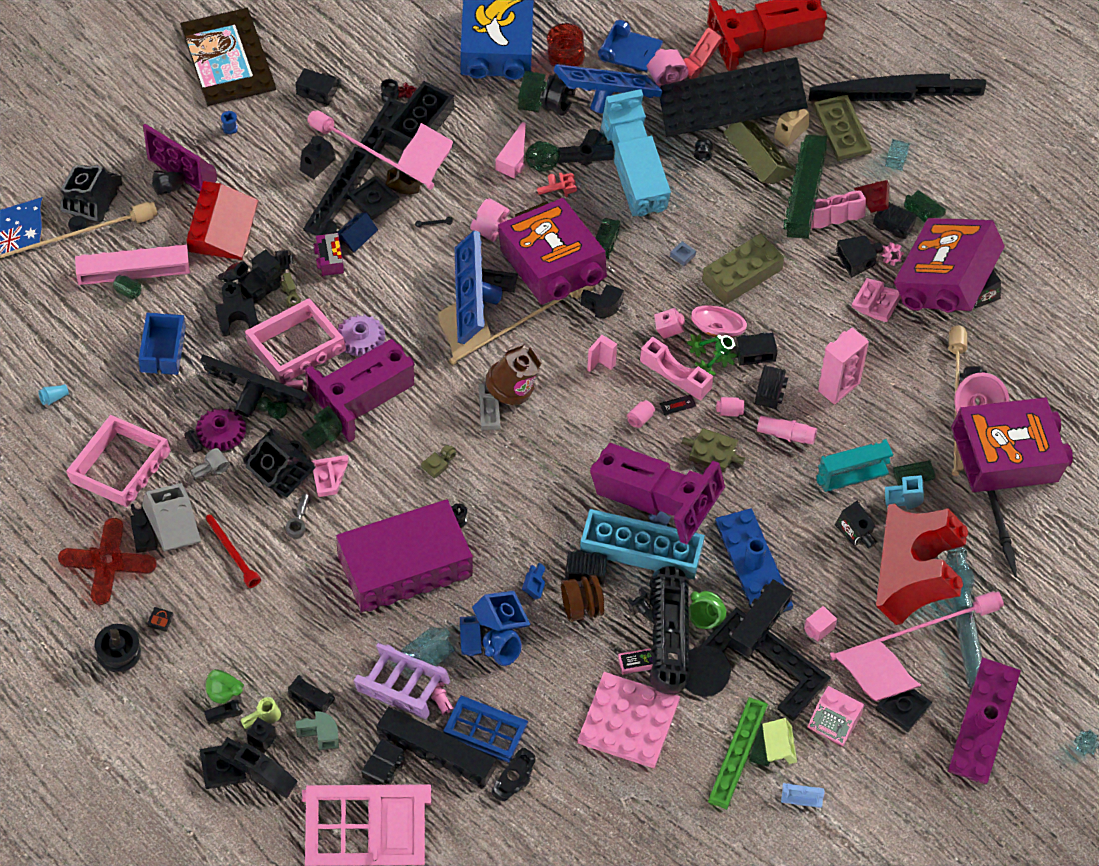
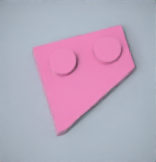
M348 455L313 460L312 462L316 466L313 470L317 496L323 497L337 494L349 462Z

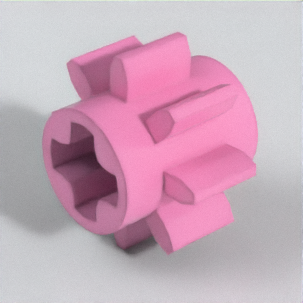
M890 242L889 246H882L884 249L880 255L884 257V263L887 264L890 261V265L895 266V262H902L901 257L904 253L900 251L901 245L897 244L895 246L894 243Z

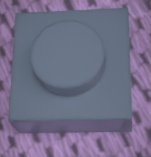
M683 241L670 252V257L683 266L696 256V250Z

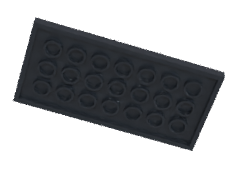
M798 57L683 80L659 87L662 90L660 103L666 137L808 108Z

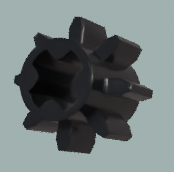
M289 250L275 251V256L273 257L280 263V269H290V264H294L293 254L289 255Z

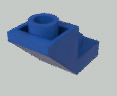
M460 617L462 655L475 656L482 653L480 623L477 617Z

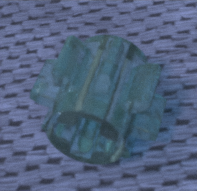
M1091 729L1086 732L1081 730L1079 736H1076L1074 740L1078 744L1076 751L1080 750L1084 756L1089 753L1094 755L1096 749H1099V742L1097 741L1099 735H1095Z

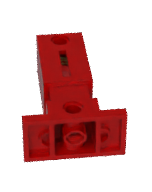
M709 0L707 25L724 37L717 48L727 71H733L739 66L738 59L743 58L746 51L761 48L763 53L823 40V34L826 31L825 21L827 20V13L821 7V0H771L755 4L754 10L737 13L735 9L723 11L722 6L718 4L717 0Z

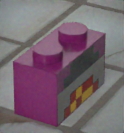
M338 233L316 236V243L313 244L314 254H318L319 257L316 258L317 269H321L322 276L343 274L344 267Z

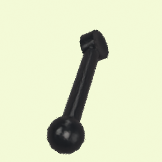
M447 217L443 220L425 222L418 220L415 222V226L419 228L422 225L440 223L450 225L453 223V218Z

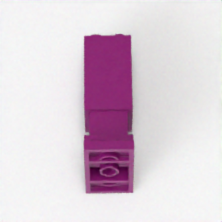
M610 442L602 450L600 457L592 464L590 469L597 495L656 516L659 511L674 516L680 542L686 545L725 489L720 463L712 461L709 467L705 468L703 475L691 470L685 475L671 470L668 462Z

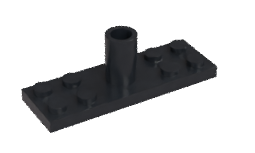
M204 354L200 359L209 376L216 379L221 377L229 384L235 385L237 383L244 386L234 408V411L243 416L252 417L262 393L276 398L282 404H287V402L293 404V407L298 410L304 411L306 409L311 411L313 403L308 394Z

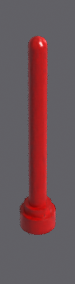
M208 514L206 521L244 574L245 584L248 588H254L261 582L260 576L257 572L249 569L211 514Z

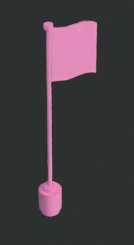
M312 111L307 119L310 126L319 132L327 134L334 131L427 185L426 187L430 190L434 187L433 177L449 154L453 141L420 123L416 135L405 148L399 163L396 164L334 128L333 118L321 111Z
M992 591L975 597V602H972L973 607L835 654L832 652L829 655L832 661L837 659L850 671L860 687L871 699L879 701L921 686L908 674L898 658L882 643L883 641L973 610L981 616L987 615L1004 607L1003 599L999 592L994 593Z

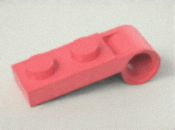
M709 27L690 56L683 59L688 69L687 77L689 79L697 78L724 38Z

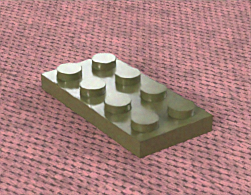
M848 95L814 102V110L837 161L872 152L871 145Z

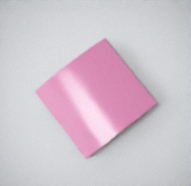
M866 278L851 305L852 308L867 316L888 322L901 299V295L896 289L884 287V283L881 281Z

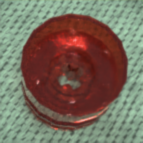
M561 23L549 30L547 45L550 64L555 67V64L579 67L585 59L582 30L570 23Z

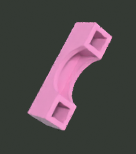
M651 337L641 348L640 362L701 401L712 389L713 376L699 366L693 369L683 366L671 355L668 346L656 338Z

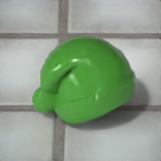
M695 591L691 593L690 598L693 602L689 607V618L694 626L701 629H713L724 621L726 608L718 595L710 591H703L701 593Z
M218 669L212 670L207 675L205 683L208 697L218 704H223L233 696L242 694V688L244 687V684L238 679Z

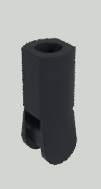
M235 699L223 705L205 710L204 714L207 723L211 724L227 718L240 716L243 710L239 708V700Z

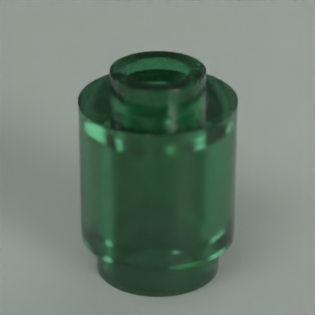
M118 275L113 282V288L116 292L131 300L139 297L141 294V284L125 275Z

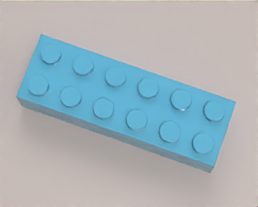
M590 509L580 542V551L587 554L598 552L603 554V556L606 555L607 560L654 571L662 567L673 566L682 570L687 578L695 580L705 535L695 533L686 545L680 542L676 528Z

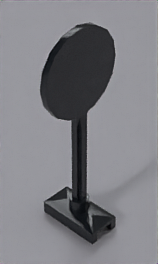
M641 587L639 589L640 597L638 596L634 601L630 598L627 600L628 608L634 615L638 611L642 615H646L654 624L652 607L648 604L647 592ZM707 645L689 649L690 678L685 689L693 695L700 697L714 696L723 691L729 683L731 674L730 664L725 654L717 648Z

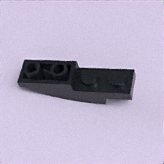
M227 737L216 752V757L252 776L251 779L286 799L298 783L283 767L247 743L241 745Z

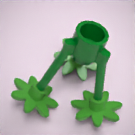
M694 334L690 335L692 341H687V344L692 347L689 352H695L696 357H700V352L706 353L703 346L716 341V351H713L715 357L706 364L703 360H701V363L695 362L696 367L699 366L714 376L716 373L711 370L714 363L722 361L724 368L727 366V362L731 365L735 364L731 358H735L737 354L730 353L731 349L735 346L730 336L718 334L714 338L702 341L701 334H698L697 337Z

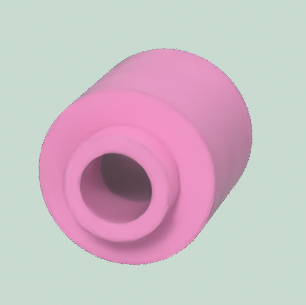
M721 397L720 401L716 402V412H720V416L738 417L743 415L744 400H739V398Z
M647 400L639 402L627 414L629 424L633 427L641 428L653 416L655 412L654 406Z

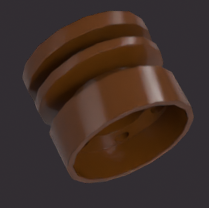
M595 574L589 576V582L585 576L582 577L580 587L576 579L561 582L562 601L566 616L570 622L583 620L584 610H586L590 618H593L595 613L597 616L604 615V594Z

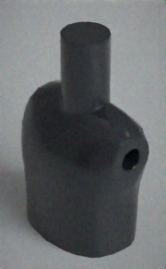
M245 262L234 263L225 272L220 273L218 278L221 281L224 280V282L243 278L248 272V265Z

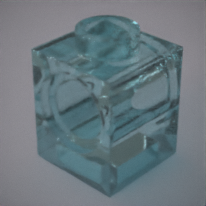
M892 139L885 166L902 171L910 144Z

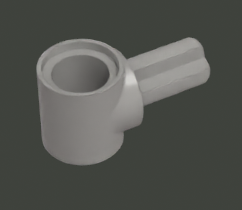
M215 448L206 454L204 463L191 470V474L195 479H199L209 472L221 474L229 468L230 463L222 452Z

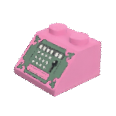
M828 686L819 700L807 728L844 746L862 715L864 704Z

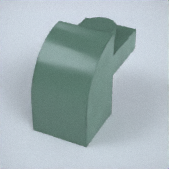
M315 712L316 719L303 718L300 721H295L297 737L317 735L319 750L339 748L337 724L329 714Z

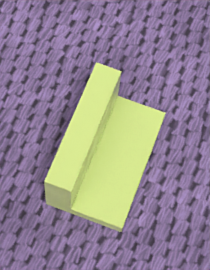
M783 718L763 723L768 762L785 758L789 764L796 763L797 757L792 725L788 720Z

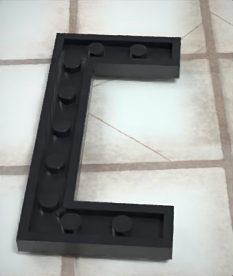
M736 607L700 646L707 645L724 652L729 647V633L733 627L737 628L739 626V620L744 612ZM769 631L756 649L800 681L778 705L777 709L794 721L830 682L831 677Z

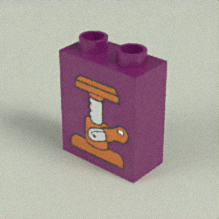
M564 198L498 224L500 251L541 305L552 300H562L571 292L585 286H595L602 279L607 278L605 250Z
M928 218L894 280V284L902 297L903 304L914 311H919L922 308L940 309L944 312H953L955 310L972 311L1005 247L994 221Z
M1047 397L960 407L951 426L972 493L1056 483L1061 479L1067 466H1071L1073 462L1072 449L1068 443H1062L1059 434L1061 431L1060 415L1057 411H1051Z

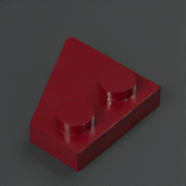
M888 180L854 188L855 191L863 193L866 198L867 209L870 213L888 209L890 189Z

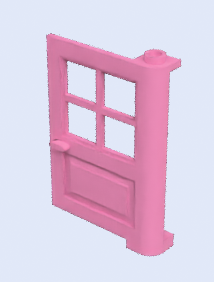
M431 784L306 785V789L302 790V802H306L305 866H425V805H431ZM319 800H341V824H318ZM346 800H369L368 824H346ZM318 829H341V853H318ZM345 829H368V853H345Z

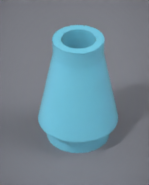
M64 384L42 387L38 394L43 405H50L69 395V392Z

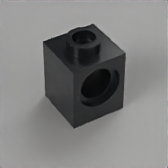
M259 717L246 732L248 744L263 753L268 750L276 739L275 727Z

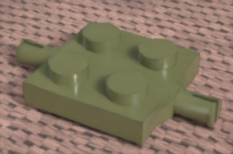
M705 428L701 429L699 436L695 440L685 436L682 439L681 444L692 447L689 455V460L707 467H709L712 461L720 463L721 471L724 473L732 461L742 465L745 462V457L735 454L738 444L737 439Z

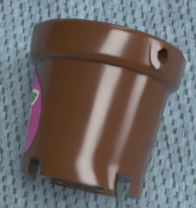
M523 344L511 346L500 361L493 364L488 370L486 386L491 395L498 401L508 405H519L526 402L535 389L534 381L542 364L539 354L531 347L528 350L523 348Z

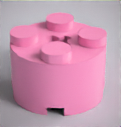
M659 49L647 64V69L658 87L683 81L688 76L687 66L678 50Z
M488 198L479 207L476 213L478 214L476 220L473 219L470 229L480 232L481 236L495 242L499 235L498 224L508 220L507 217L510 210Z

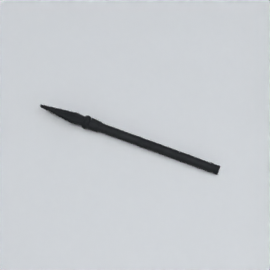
M995 490L987 491L999 531L1000 544L1003 546V553L1015 578H1017L1015 553L1011 546L1012 541L1005 527Z

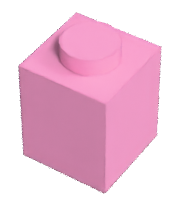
M822 606L806 619L805 632L809 637L819 642L835 629L837 618Z

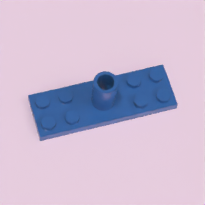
M555 64L553 70L559 76V79L570 89L596 90L590 108L601 114L604 112L606 97L612 96L614 92L625 93L641 89L643 95L648 98H653V96L661 97L662 90L648 75Z
M475 230L454 248L457 341L460 344H465L484 328L483 301L497 305L502 297L501 287L482 281V241L480 239V232Z
M752 508L715 518V524L749 606L755 598L758 599L761 596L762 588L765 584L769 585L772 579L784 585ZM792 602L788 604L783 612L793 609Z

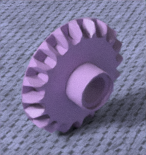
M357 314L355 317L350 316L349 319H344L343 323L339 324L338 332L344 337L346 351L344 352L350 355L362 356L385 341L383 325L380 324L379 320H375L373 316L368 317L366 314L359 316Z

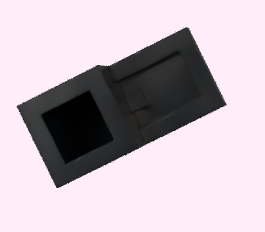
M606 284L602 294L599 295L584 289L581 294L580 305L587 309L595 310V317L597 318L611 317L619 310L623 302L624 290Z

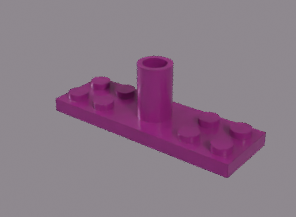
M984 657L981 658L947 772L987 785L1021 670Z

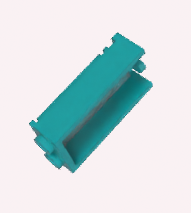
M883 439L881 443L876 442L874 445L869 444L826 457L821 456V461L818 465V475H816L818 485L822 486L824 492L889 475L886 465L891 463L889 457H893L894 454L887 439Z

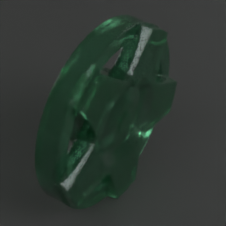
M537 141L527 149L526 162L529 167L536 171L545 172L552 170L559 162L558 149L551 143Z

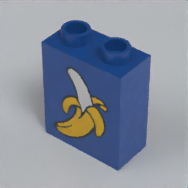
M463 0L460 75H469L476 79L486 76H504L510 80L531 77L533 0Z

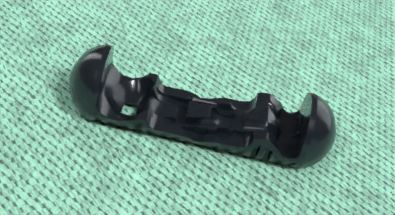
M666 566L656 570L649 582L651 588L650 605H652L654 621L653 645L650 650L653 665L649 680L657 691L664 694H675L681 692L688 685L690 678L689 580L679 568ZM668 653L677 654L678 659H668Z

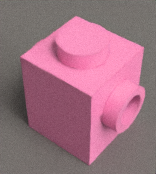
M675 308L654 315L656 330L663 339L684 332V316L682 313L679 314Z

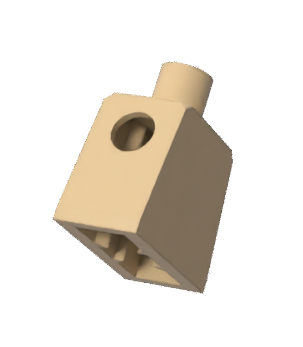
M801 109L783 113L778 119L774 138L786 147L792 144L809 128L808 111Z

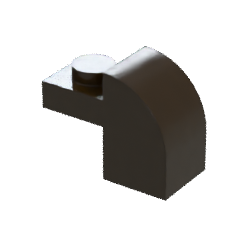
M396 167L387 171L386 185L389 188L406 195L419 193L420 186L423 185L422 182Z

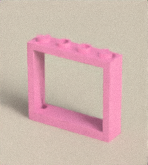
M310 298L245 331L249 347L281 384L303 374L309 366L312 365L314 368L346 351L344 337ZM313 317L330 336L331 340L280 366L262 343Z
M110 415L66 472L71 483L128 507L136 499L139 491L146 486L152 474L158 470L162 461L169 456L171 450L167 439ZM117 433L155 449L122 492L85 476Z

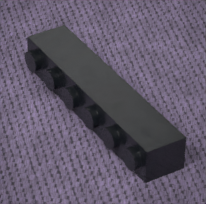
M389 706L376 725L377 735L381 739L391 741L398 747L413 752L421 759L432 761L435 766L439 768L444 767L450 770L453 775L468 779L473 785H480L485 788L496 769V758Z

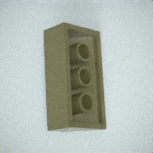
M748 120L734 123L725 130L724 134L727 136V141L738 150L737 154L748 162L747 166L756 172L758 180L762 183L773 185L796 173L795 169L756 122Z

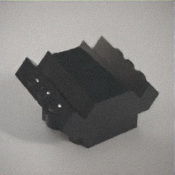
M98 165L73 166L60 190L63 194L61 211L97 222L104 221L103 212H109V205L115 195H117V186H122V175L105 171L103 167Z
M272 428L243 458L244 463L247 465L246 468L268 488H273L285 497H288L316 468L314 462L308 460L305 454L297 450L289 440L282 437L280 432Z

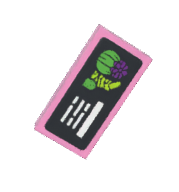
M651 648L618 654L622 675L651 670L653 665V659L650 655Z

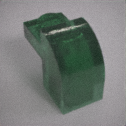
M329 405L313 416L317 423L301 434L313 451L328 440L330 442L334 441L342 431V423Z

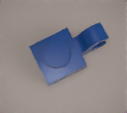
M538 563L537 568L534 565L530 566L522 590L535 600L541 598L546 582L542 579L545 566L541 563Z

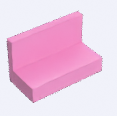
M601 335L588 350L587 371L591 372L598 363L612 370L616 365L617 343Z

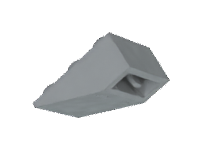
M182 483L145 492L142 507L164 552L201 542L191 503Z

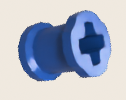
M225 111L221 115L222 130L225 134L231 135L238 130L235 112Z

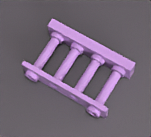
M378 643L376 647L380 658L368 676H356L354 684L357 691L426 720L430 714L426 701L439 681L445 684L450 683L446 669L441 666H433L399 652L390 645L385 646ZM388 660L397 663L385 684L375 682V679ZM405 667L414 670L402 691L398 692L392 689V686ZM422 674L431 677L430 682L419 698L415 699L409 696Z

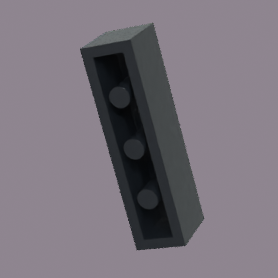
M772 579L769 585H764L760 592L761 596L753 600L750 605V611L742 615L739 620V626L737 628L733 627L728 636L730 638L729 646L750 658L792 600L793 590Z

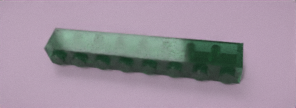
M805 135L804 142L800 144L798 163H796L795 170L796 174L793 177L791 196H789L786 209V218L788 219H784L783 227L784 230H787V237L809 239L827 152V136Z

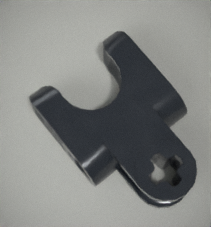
M229 281L223 284V303L215 305L222 337L230 335L229 327L234 321L242 320L246 322L249 329L258 325L253 299H243L240 286L236 282Z

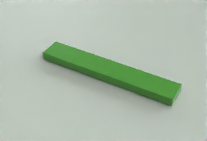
M748 698L708 803L728 809L767 709V703Z

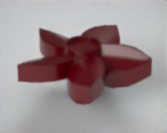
M407 82L403 83V87L398 86L399 98L406 95L410 99L412 93L417 88L409 86Z

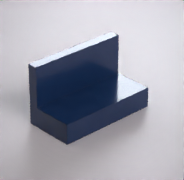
M357 213L337 232L339 242L345 241L352 253H354L378 231V228L367 213Z

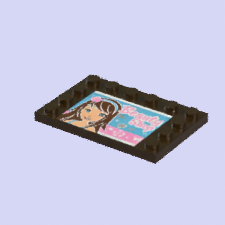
M248 7L180 23L207 106L276 90L272 73Z

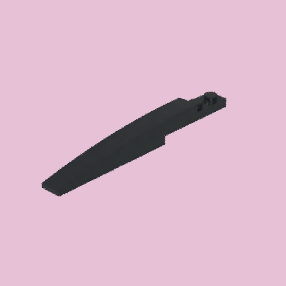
M910 74L863 78L810 87L808 101H822L848 95L850 101H914L915 96H984L986 79H950V74Z
M389 97L360 143L380 153L386 144L385 128L405 103ZM360 146L354 147L307 221L303 231L315 236L323 234L347 202L348 194L357 188L377 156Z

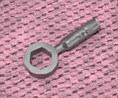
M302 494L296 513L297 518L290 519L286 523V533L293 539L301 538L305 534V523L301 518L304 516L310 497L307 494ZM298 525L301 527V530L293 532L290 530V527Z

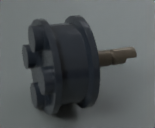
M556 73L549 75L545 91L540 96L543 109L545 111L554 110L560 116L567 113L572 103L588 106L591 101L575 96L576 89L568 88Z
M112 624L103 628L96 636L95 651L98 662L104 669L111 672H124L134 667L141 656L139 637L130 626Z

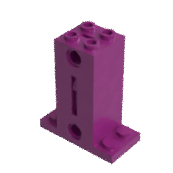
M390 339L324 378L319 370L316 371L312 365L305 369L307 391L348 442L356 439L355 420L414 386L415 363L410 356H406L399 343L396 344L393 339Z

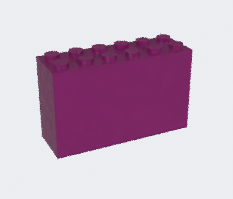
M448 499L336 535L337 555L361 613L373 611L383 605H392L395 601L410 599L414 595L428 593L435 588L446 587L453 582L464 581L473 576V556Z

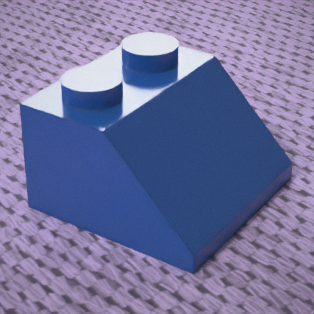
M515 591L483 595L472 607L481 625L497 631L529 627L531 625Z

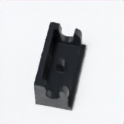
M298 675L288 687V694L291 699L314 712L325 713L335 700L332 693L329 692L327 694L309 684L301 675Z

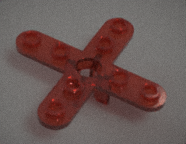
M110 518L104 523L99 549L95 547H90L89 550L66 548L58 554V561L64 567L95 570L91 599L97 605H104L110 601L116 571L149 574L157 566L156 559L151 555L121 553L120 546L124 526L119 518ZM105 555H111L112 561L108 563Z

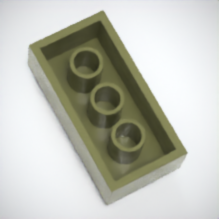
M760 233L704 267L702 281L724 305H727L783 269L784 256Z

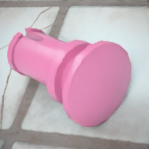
M440 682L433 690L431 699L436 702L441 714L446 715V713L448 714L453 711L454 708L446 697V690L442 689L445 684Z

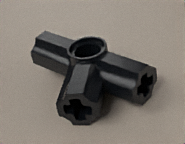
M593 128L588 130L580 146L558 147V160L560 163L579 162L581 165H589L592 161L613 160L614 148L612 144L599 145L603 135L599 130Z

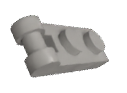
M484 383L479 384L481 430H500L499 401L491 394H485L490 392Z

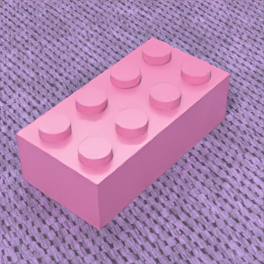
M854 328L849 329L847 332H842L834 343L830 342L825 348L818 392L834 405L861 382L869 341Z

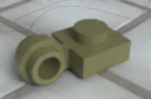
M291 273L283 274V281L280 284L283 292H287L288 295L286 305L288 308H291L301 303V299L296 293Z
M445 445L440 452L441 456L434 452L421 463V468L434 479L448 468L446 460L451 461L457 454L452 445Z

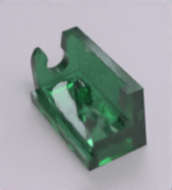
M603 218V223L600 224L596 240L605 250L606 259H609L620 232L621 221Z

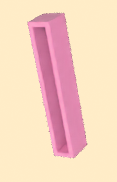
M187 245L75 256L78 285L190 273Z

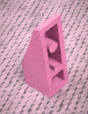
M521 123L496 158L495 170L512 178L521 173L525 166L523 162L526 123Z

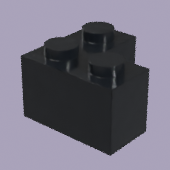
M266 249L251 259L252 270L243 278L238 279L241 293L246 298H252L253 303L261 301L267 294L281 286L280 263Z

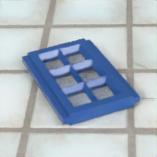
M461 695L443 733L491 757L510 763L525 732L528 721Z

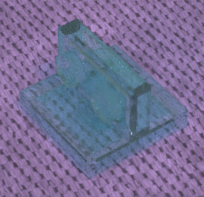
M430 627L404 647L401 652L436 666L455 650L447 639L451 636L447 628Z

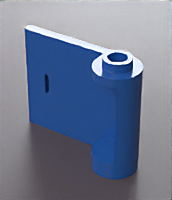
M616 20L601 45L598 56L604 62L647 72V64L655 56L656 51L661 48L663 40L633 33L627 22Z

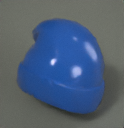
M492 629L483 638L485 655L493 657L499 665H510L520 655L521 640L513 629L503 631Z

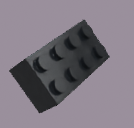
M423 81L385 128L386 142L404 151L416 135L420 123L437 131L454 110V95Z

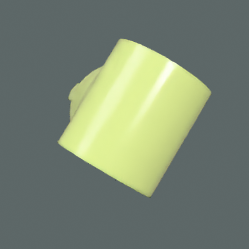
M266 697L259 701L256 707L257 711L242 718L241 723L245 729L250 728L258 717L268 723H274L280 719L281 711L272 698Z

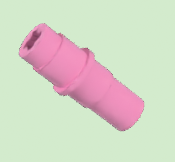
M761 415L757 432L786 439L790 443L794 441L813 445L817 428L797 423L796 420L788 421Z

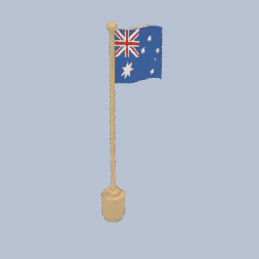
M43 197L1 209L0 258L130 218L139 224L158 216L154 202L149 203L147 201L131 206L130 215L41 242V206Z

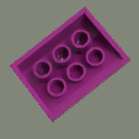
M143 125L148 160L167 172L182 173L185 177L184 182L199 192L203 181H217V171L212 164L207 163L201 157L149 125Z

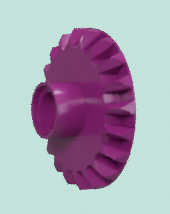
M214 408L210 412L207 410L206 414L201 415L200 420L197 421V438L204 447L210 450L218 448L220 451L230 450L239 445L246 434V424L242 415L240 416L237 411L234 412L230 408Z

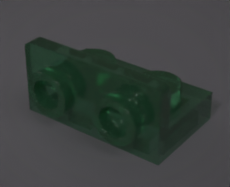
M919 190L912 196L908 194L905 198L904 207L908 211L913 212V214H916L924 223H926L928 218H942L946 214L945 208Z

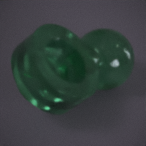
M263 396L257 404V408L260 411H268V414L274 419H281L287 415V405L285 403H272L268 397Z

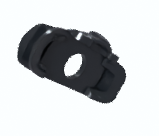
M521 748L514 755L491 791L497 800L507 801L511 796L529 784L531 772L533 771L532 767L536 760L534 753L526 748ZM510 770H515L519 774V778L516 781L508 778L507 773Z

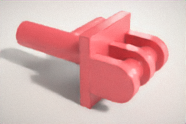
M562 172L559 173L561 182L556 183L555 175L549 174L547 176L549 185L537 188L538 195L563 189L565 197H568V194L577 191L574 174L568 173L563 175Z

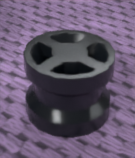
M706 139L696 141L695 159L702 162L709 161L712 157V142Z

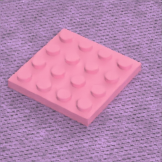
M603 672L577 744L655 769L679 704L680 696L664 694L653 687Z

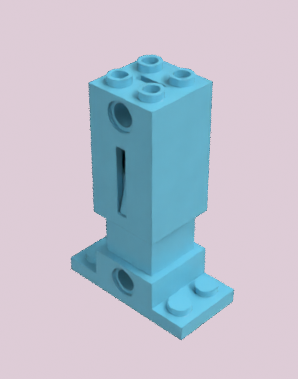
M641 89L607 96L600 133L603 137H606L607 141L613 142L615 148L614 163L632 217H641L651 212L659 213L667 209L671 194L652 135L647 136L644 128L646 116L642 107L643 93Z

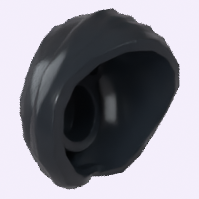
M154 171L152 187L157 195L174 192L181 188L185 177L180 172Z

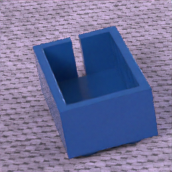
M146 313L138 359L140 372L158 373V370H161V374H179L186 330L184 315Z

